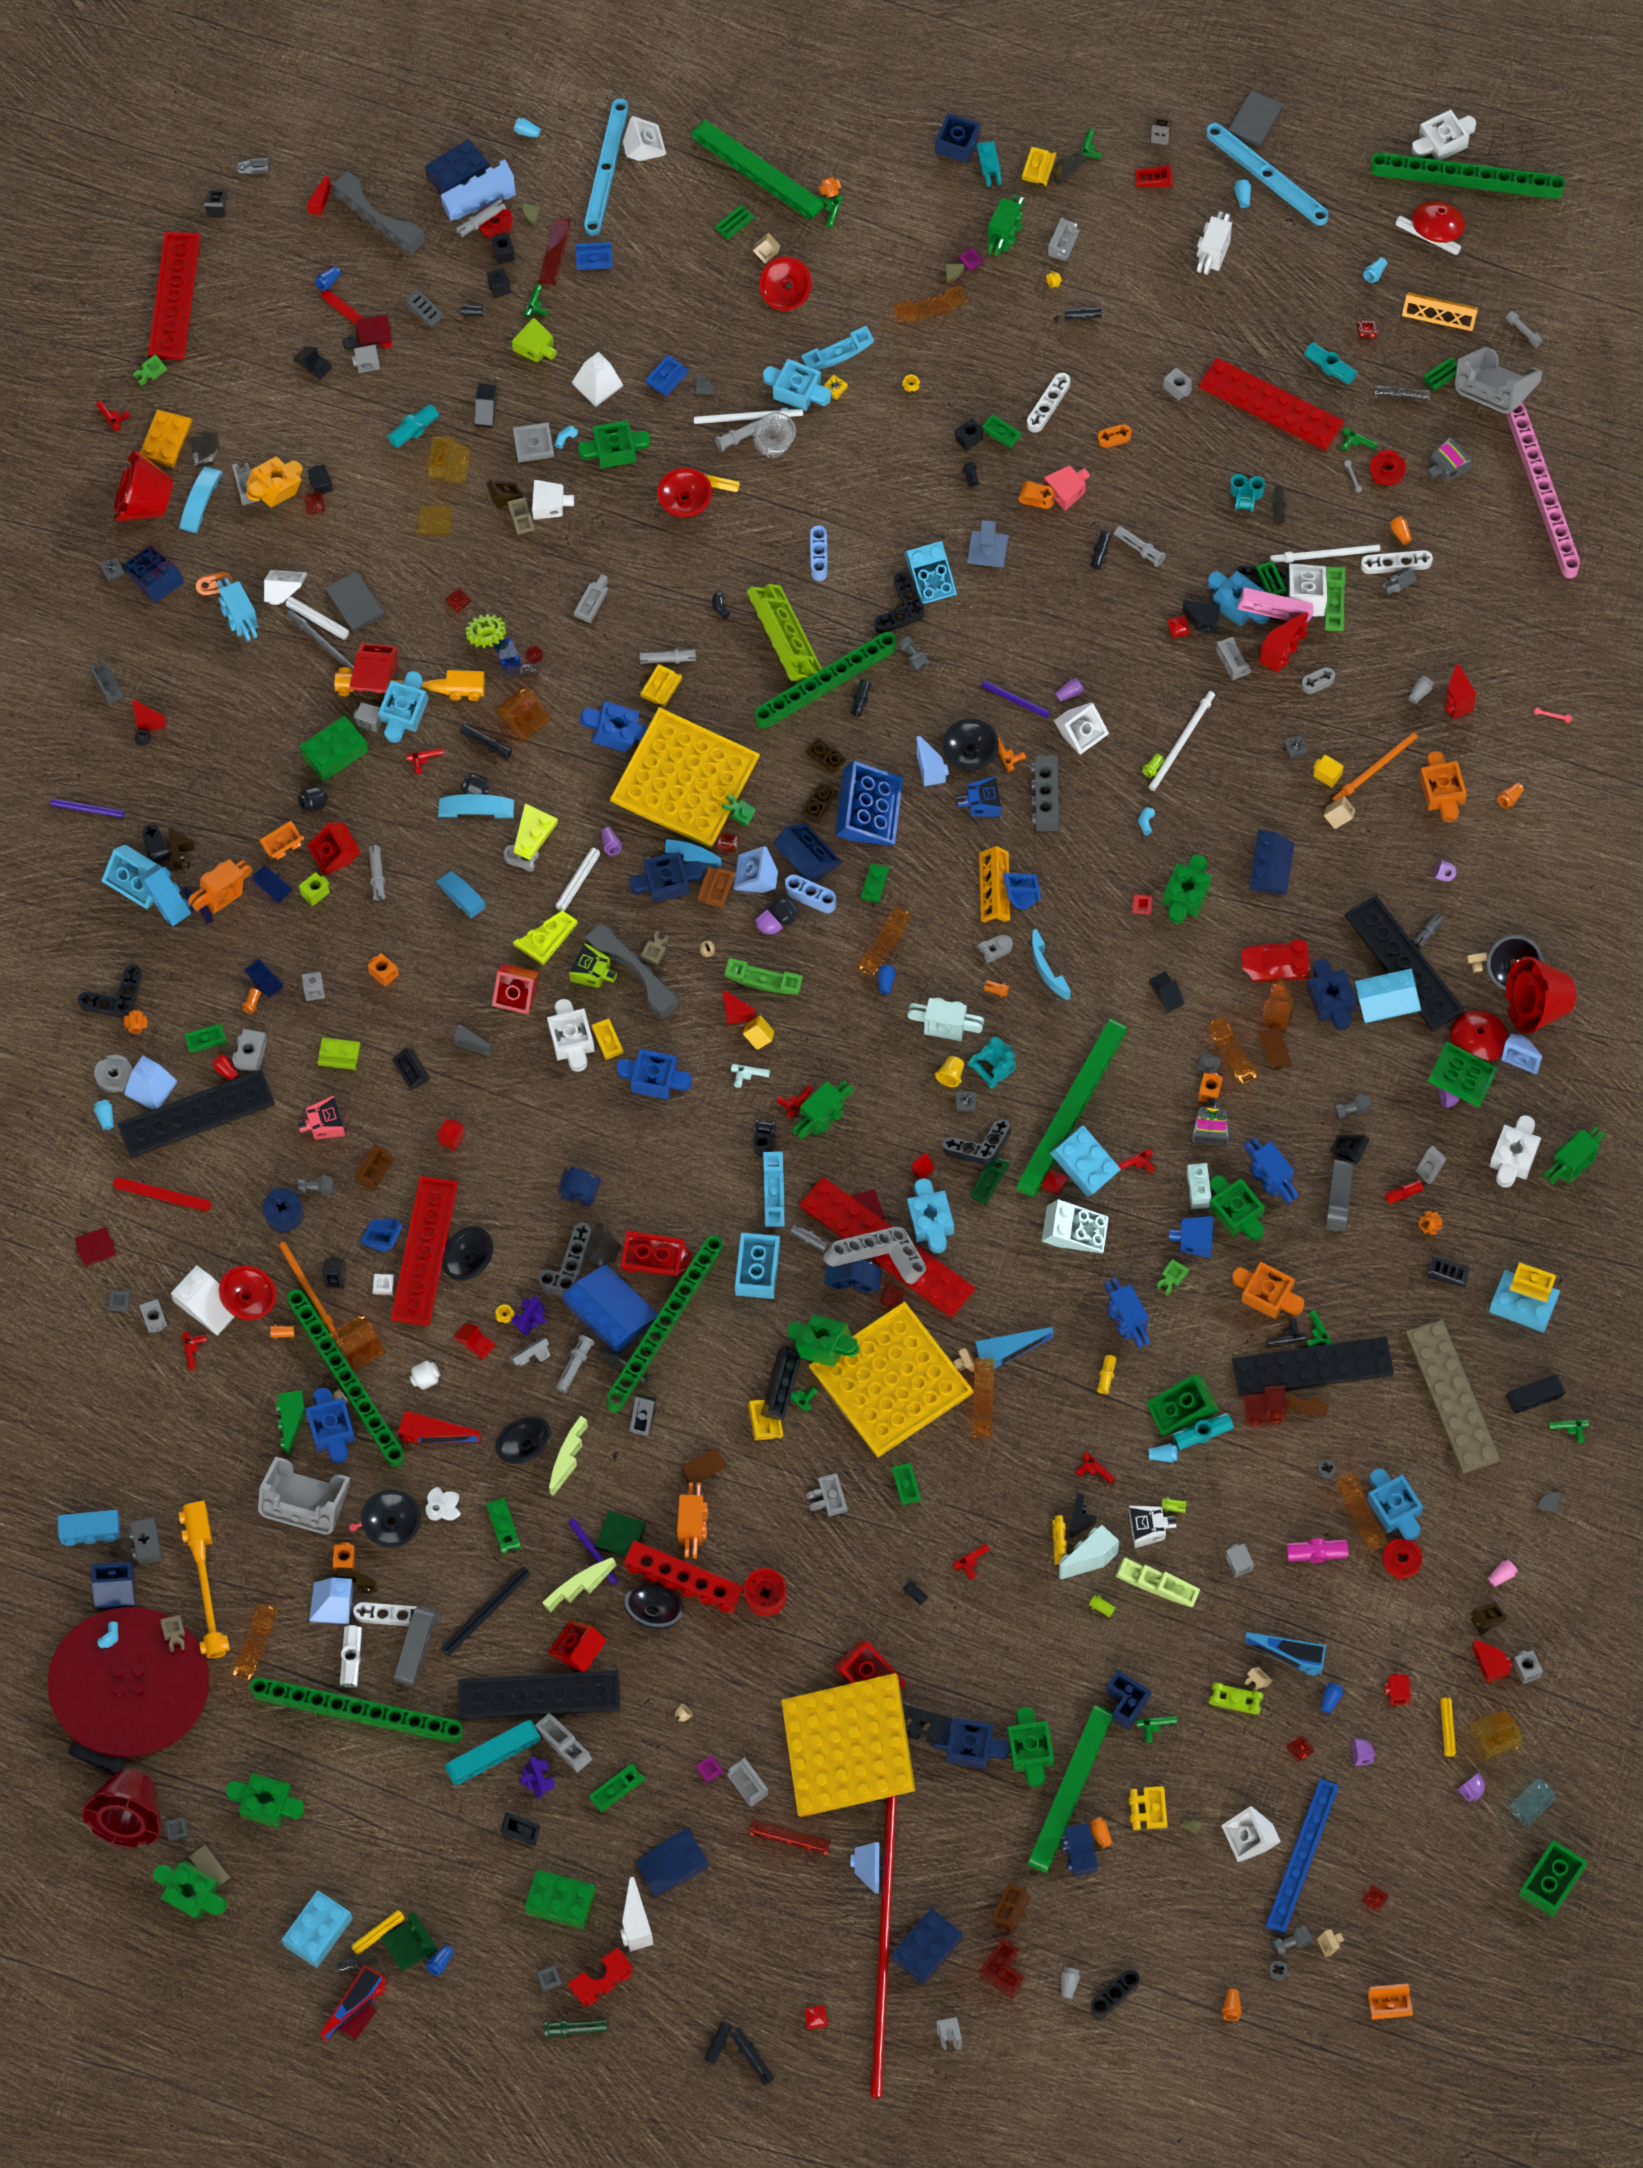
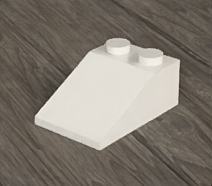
M1289 563L1287 597L1312 603L1314 609L1313 616H1324L1327 602L1326 567Z
M197 1265L171 1293L174 1303L217 1336L235 1317L223 1307L220 1301L219 1283Z
M631 1877L629 1880L622 1920L623 1929H620L624 1947L628 1946L630 1952L653 1945L652 1933L634 1877Z

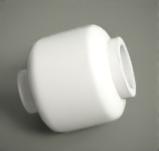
M424 1361L412 1368L410 1380L414 1387L418 1386L420 1389L425 1390L438 1383L440 1372L434 1362Z

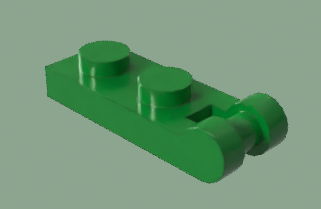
M505 1497L486 1503L502 1554L508 1553V1550L514 1548L515 1550L520 1549L521 1545ZM512 1538V1541L505 1543L504 1539Z
M634 1763L630 1764L589 1795V1799L601 1813L646 1781L643 1774H639L638 1768ZM631 1775L633 1780L629 1782L626 1777Z

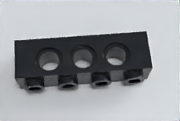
M902 1704L905 1722L907 1719L912 1718V1722L906 1726L908 1737L919 1740L920 1737L925 1738L926 1742L937 1745L938 1742L945 1744L952 1724L951 1719L945 1715ZM930 1723L929 1729L923 1731L924 1725Z

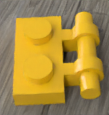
M1061 1515L1055 1516V1520L1052 1523L1054 1564H1060L1061 1559L1066 1555L1067 1542L1064 1540L1066 1526Z
M1164 1786L1146 1787L1143 1789L1144 1796H1138L1137 1789L1129 1790L1130 1797L1128 1798V1803L1131 1805L1132 1815H1130V1822L1133 1825V1830H1140V1822L1146 1821L1147 1829L1167 1828ZM1139 1804H1145V1813H1139Z

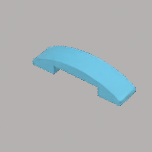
M867 326L851 332V337L820 351L816 348L801 355L806 366L821 370L855 356L871 345L874 339Z
M205 466L200 472L185 505L179 526L180 529L197 534L203 520V512L213 489L219 483L222 471Z
M483 794L447 796L439 798L438 817H457V814L494 815L495 818H513L514 800Z
M1034 929L1032 953L1036 968L1045 983L1060 997L1068 1000L1070 999L1071 990L1062 975L1057 978L1054 977L1042 955L1045 952V943L1037 929Z
M763 1152L765 1227H785L783 1152Z

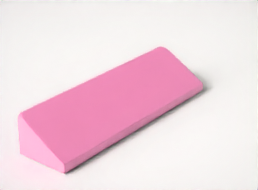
M1249 588L1243 589L1237 606L1239 610L1290 621L1304 612H1308L1307 620L1310 621L1314 614L1312 603Z

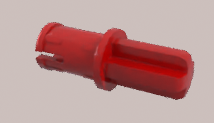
M1419 1179L1405 1186L1402 1184L1400 1188L1386 1193L1385 1199L1388 1204L1403 1198L1408 1199L1409 1196L1423 1191V1185Z

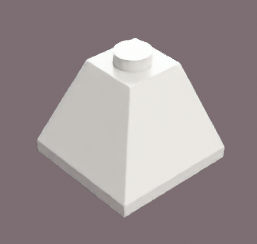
M632 116L623 140L626 156L642 161L666 155L659 126Z
M599 352L583 364L572 381V384L595 407L623 387L612 365Z
M270 570L264 580V602H269L272 605L283 603L301 587L307 572Z
M1093 703L1070 709L1054 720L1061 735L1080 755L1109 734Z
M1253 1807L1247 1808L1222 1825L1238 1862L1264 1853L1281 1842L1273 1824Z

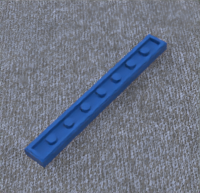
M1320 1778L1265 1928L1285 1935L1339 1785Z

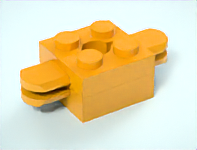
M276 456L251 470L246 483L248 486L246 496L253 501L262 499L271 508L296 495L302 480L300 478L303 470L302 465L294 460L284 464Z

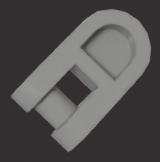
M515 845L505 848L503 855L508 864L521 867L530 872L534 870V862L539 856L538 852L535 853L531 860L527 859L526 861L522 859V856L514 853Z
M1002 934L988 941L981 942L977 948L980 952H983L986 963H990L1010 953L1013 941L1008 935Z

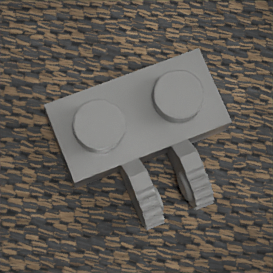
M837 1473L818 1478L820 1489L806 1493L807 1499L823 1496V1500L809 1505L812 1511L826 1507L828 1517L848 1512Z

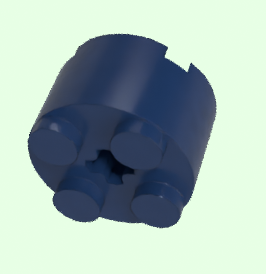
M566 1167L564 1168L557 1191L562 1195L561 1199L572 1202L574 1199L580 1201V1204L583 1206L591 1207V1203L595 1201L601 1178L597 1175L595 1178L590 1177V1172L570 1167L568 1171Z
M275 1188L263 1201V1214L268 1225L273 1230L285 1233L298 1228L304 1218L303 1207L299 1197L293 1191Z

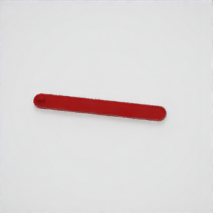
M330 290L321 292L323 300L357 326L356 319L363 318L360 314ZM392 342L381 343L379 345H381L385 349H389L392 347Z
M116 1178L113 1181L114 1188L201 1211H209L211 1209V1202L206 1199L124 1178Z

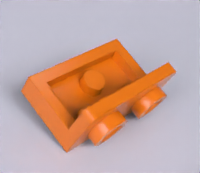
M289 821L260 839L259 842L270 859L276 858L278 860L286 855L285 851L292 848L294 850L301 846V841L305 838L299 834L293 822Z
M1409 1984L1369 1987L1368 2004L1371 2019L1413 2016Z

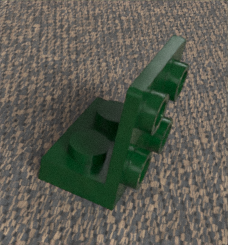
M414 1911L407 1915L409 1921L381 1938L402 1972L437 1951L435 1943Z

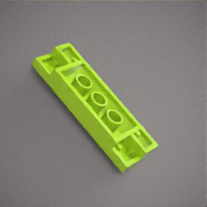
M767 584L764 588L750 587L747 590L750 601L754 605L757 615L761 619L765 631L769 635L772 645L776 649L780 657L779 659L784 665L787 676L791 681H796L798 684L822 670L781 586Z

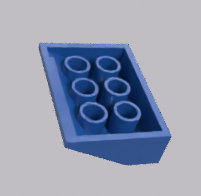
M856 761L847 765L843 769L835 836L855 842L895 845L903 777Z
M607 1264L580 1279L562 1294L564 1304L616 1355L645 1331L658 1316Z

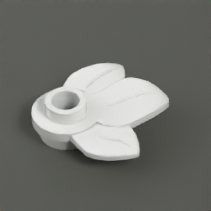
M439 1487L429 1492L427 1496L428 1504L425 1509L429 1519L439 1520L443 1518L454 1520L461 1515L459 1510L455 1508L459 1501L458 1493L452 1491L443 1493Z

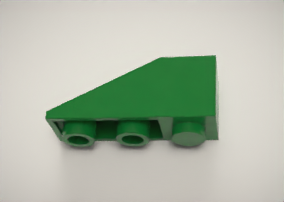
M302 1390L278 1394L279 1401H276L277 1413L281 1412V1419H278L279 1431H283L284 1436L280 1438L281 1448L286 1450L287 1455L291 1454L306 1416Z

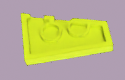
M525 804L514 853L531 860L557 825L558 819Z
M561 911L545 921L539 928L529 931L520 940H515L513 946L544 965L576 927L578 921L564 911Z

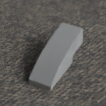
M547 1714L534 1725L553 1749L577 1773L592 1761L589 1752L551 1714Z

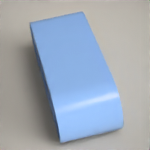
M818 525L814 526L810 531L811 576L816 581H823L828 574L827 531L823 526Z
M790 875L786 878L785 890L790 898L824 913H831L835 910L836 895L833 891L798 875ZM791 885H797L798 887H796V888H791L790 886H791ZM809 892L815 893L812 896L807 895ZM831 900L832 902L824 903L823 901Z

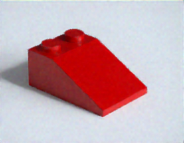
M860 1640L833 1667L848 1684L896 1673L898 1675L900 1691L907 1685L900 1675L866 1640Z

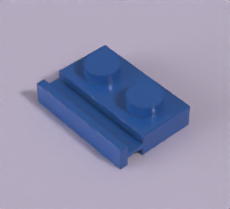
M611 242L575 244L577 270L612 268Z
M667 355L645 381L647 385L667 397L689 373V369L683 367L681 363Z

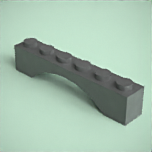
M349 171L345 172L333 183V193L338 200H343L349 209L358 212L363 220L369 221L375 230H380L384 233L385 237L389 241H394L403 252L406 251L411 255L426 242L424 231L414 223L391 219L376 211L365 198L360 180Z
M601 923L585 936V944L606 955L610 960L626 966L636 974L646 990L649 1009L661 1021L678 1008L677 994L673 990L669 991L665 987L664 981L660 977L656 978L652 974V969L647 964L643 965L640 962L639 956L635 952L631 953L627 949L626 943L622 939L618 940L610 927H605Z

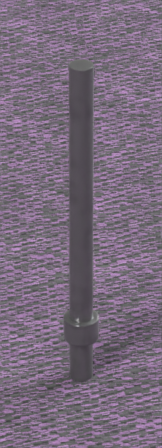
M293 610L287 612V616L296 623V627L301 631L304 630L343 667L353 670L354 666L312 629L303 617L300 618Z

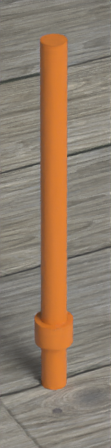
M1415 732L1411 733L1354 781L1344 785L1341 791L1332 798V801L1335 802L1343 796L1349 797L1354 793V789L1418 738Z
M281 1242L279 1247L318 1313L320 1320L332 1339L338 1338L339 1334L333 1325L334 1321L330 1315H327L286 1242Z

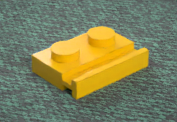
M1031 147L1022 174V180L1037 184L1043 183L1047 186L1056 159V153H1049L1047 150Z
M658 664L640 693L641 697L655 704H660L665 708L681 682L682 675H678L674 671Z
M1519 1262L1509 1290L1547 1303L1556 1275Z
M765 1400L749 1401L748 1409L754 1440L781 1439L783 1437L781 1420L761 1415Z

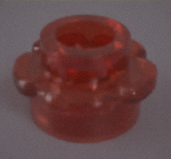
M531 646L527 649L525 658L530 663L535 664L543 659V651L538 646Z

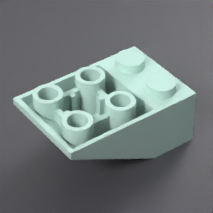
M1056 1200L1047 1206L1042 1242L1061 1248L1103 1253L1108 1217L1061 1200Z
M1103 1525L1098 1529L1095 1527L1090 1531L1088 1538L1084 1542L1080 1541L1074 1547L1075 1551L1071 1555L1067 1554L1061 1559L1059 1578L1065 1579L1104 1567L1118 1554L1119 1540Z

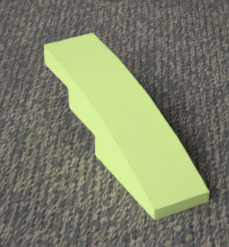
M582 1416L579 1417L570 1430L555 1462L549 1485L550 1494L553 1496L577 1466L574 1456L582 1447L580 1436L588 1427L587 1420Z
M609 1558L575 1575L543 1601V1605L552 1612L564 1598L571 1603L583 1589L590 1594L617 1566L615 1560Z
M1127 1558L1122 1559L1115 1576L1155 1595L1191 1608L1194 1606L1200 1591L1199 1588L1167 1572L1161 1573L1147 1565L1141 1566Z

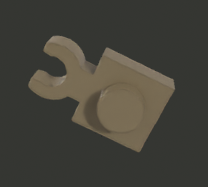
M656 931L654 934V942H647L640 956L641 960L656 966L659 965L666 952V947L663 946L669 941L668 935L662 940L658 939L660 936L659 931Z
M180 1615L160 1619L165 1641L170 1640V1651L174 1652L175 1644H180L181 1649L184 1650V1640L180 1637L185 1636Z

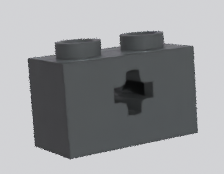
M155 1518L131 1522L132 1529H128L130 1541H134L135 1545L134 1548H131L133 1559H137L139 1565L163 1561Z

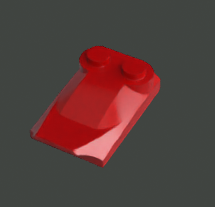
M1295 939L1290 943L1251 945L1241 949L1242 967L1252 978V982L1303 980L1310 977L1307 942L1302 939Z
M626 1231L620 1269L628 1273L645 1272L679 1277L684 1275L690 1266L692 1252L686 1247L684 1239Z

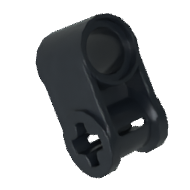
M152 824L145 826L142 833L150 860L156 862L170 857L169 850L158 827Z
M759 1118L756 1119L753 1146L754 1153L757 1156L763 1157V1152L771 1151L776 1121L767 1122L760 1121ZM761 1143L766 1144V1146L760 1147L758 1145Z

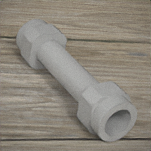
M1509 312L1505 317L1511 326L1515 325L1529 339V343L1532 346L1538 347L1543 342L1541 336L1538 333L1534 334L1519 320L1520 316L1517 313Z

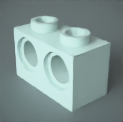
M1207 1163L1188 1165L1187 1181L1191 1209L1209 1208L1211 1191Z

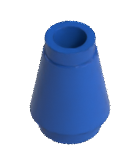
M333 266L317 275L315 279L316 286L321 291L329 290L341 275L340 270Z
M881 965L879 970H877L879 993L881 994L891 993L896 974L893 966Z
M1329 1682L1328 1686H1325L1319 1709L1331 1714V1711L1343 1696L1344 1688Z
M444 1945L427 1960L426 1969L435 1976H439L440 1973L443 1974L454 1951L449 1946Z

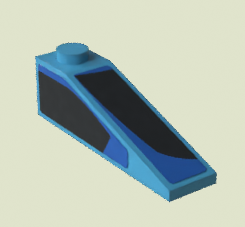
M1049 1327L976 1341L975 1349L980 1370H994L996 1367L1053 1338V1328Z
M1246 1632L1245 1643L1300 1671H1305L1308 1675L1322 1674L1326 1645Z

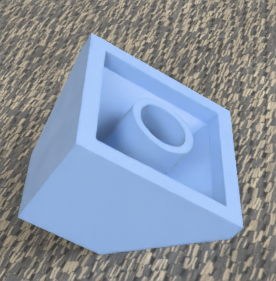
M917 736L916 755L923 785L929 786L946 783V775H949L947 764H943L942 757L921 736Z
M763 846L738 855L733 889L759 893L776 889L778 871L767 847Z
M1512 1033L1505 1043L1501 1060L1537 1075L1542 1055L1530 1040H1527L1522 1035Z
M142 1056L132 1070L124 1095L153 1110L162 1106L177 1084V1080L159 1064Z
M329 1578L314 1582L309 1621L349 1625L354 1590L352 1579Z
M879 1842L856 1847L855 1854H851V1867H855V1874L874 1893H879Z

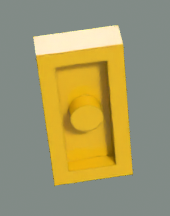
M609 1018L591 1025L605 1060L624 1054Z

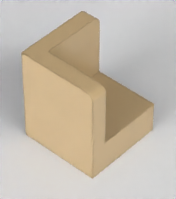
M768 232L755 243L753 251L766 263L779 252L780 244Z
M1343 796L1326 807L1324 816L1333 828L1336 829L1353 819L1355 809L1346 797Z

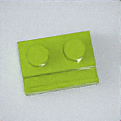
M322 1037L319 1060L317 1062L318 1066L356 1070L360 1042Z

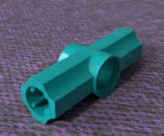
M1314 342L1304 352V356L1320 366L1325 374L1333 375L1347 385L1351 384L1357 375V371L1341 361L1336 353L1328 352Z
M428 404L415 415L409 414L406 416L401 425L389 433L387 438L394 447L398 448L412 437L417 438L422 435L425 427L439 418V413L433 405Z
M1228 1413L1209 1420H1200L1196 1425L1176 1432L1172 1436L1175 1445H1177L1180 1451L1198 1443H1207L1211 1438L1233 1430L1234 1426ZM1205 1429L1208 1433L1200 1434L1198 1430Z

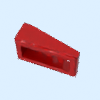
M1170 165L1137 169L1135 170L1136 187H1173L1172 168ZM1142 175H1145V181H1142Z
M329 176L323 178L307 203L308 213L323 215L331 189Z

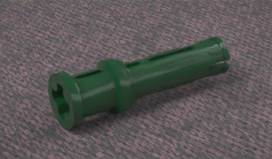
M565 2019L556 2022L544 2020L545 2039L551 2036L566 2038L568 2034L607 2032L606 2019L567 2022ZM593 2025H595V2027L577 2028L578 2026H593Z

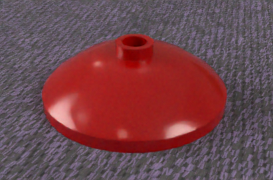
M1429 201L1415 208L1412 215V225L1416 232L1425 239L1446 243L1458 239L1463 234L1465 219L1454 206L1442 201Z
M788 256L776 258L768 263L762 271L759 281L760 292L765 302L774 309L780 311L797 309L806 302L811 293L812 277L810 271L803 262L796 258ZM788 282L792 283L790 288H787Z
M679 468L670 471L661 479L657 489V497L661 507L669 514L683 518L692 517L700 514L708 507L712 499V487L708 478L700 471L692 468Z
M1480 1010L1470 1011L1461 1015L1454 1022L1450 1033L1452 1045L1488 1063L1495 1061L1503 1054L1505 1043L1508 1040V1033L1503 1022L1497 1016ZM1482 1030L1484 1033L1479 1034L1477 1031Z
M238 1266L232 1268L223 1276L219 1284L220 1301L223 1307L236 1318L248 1321L258 1320L265 1317L275 1305L277 1296L275 1285L264 1271L256 1267Z

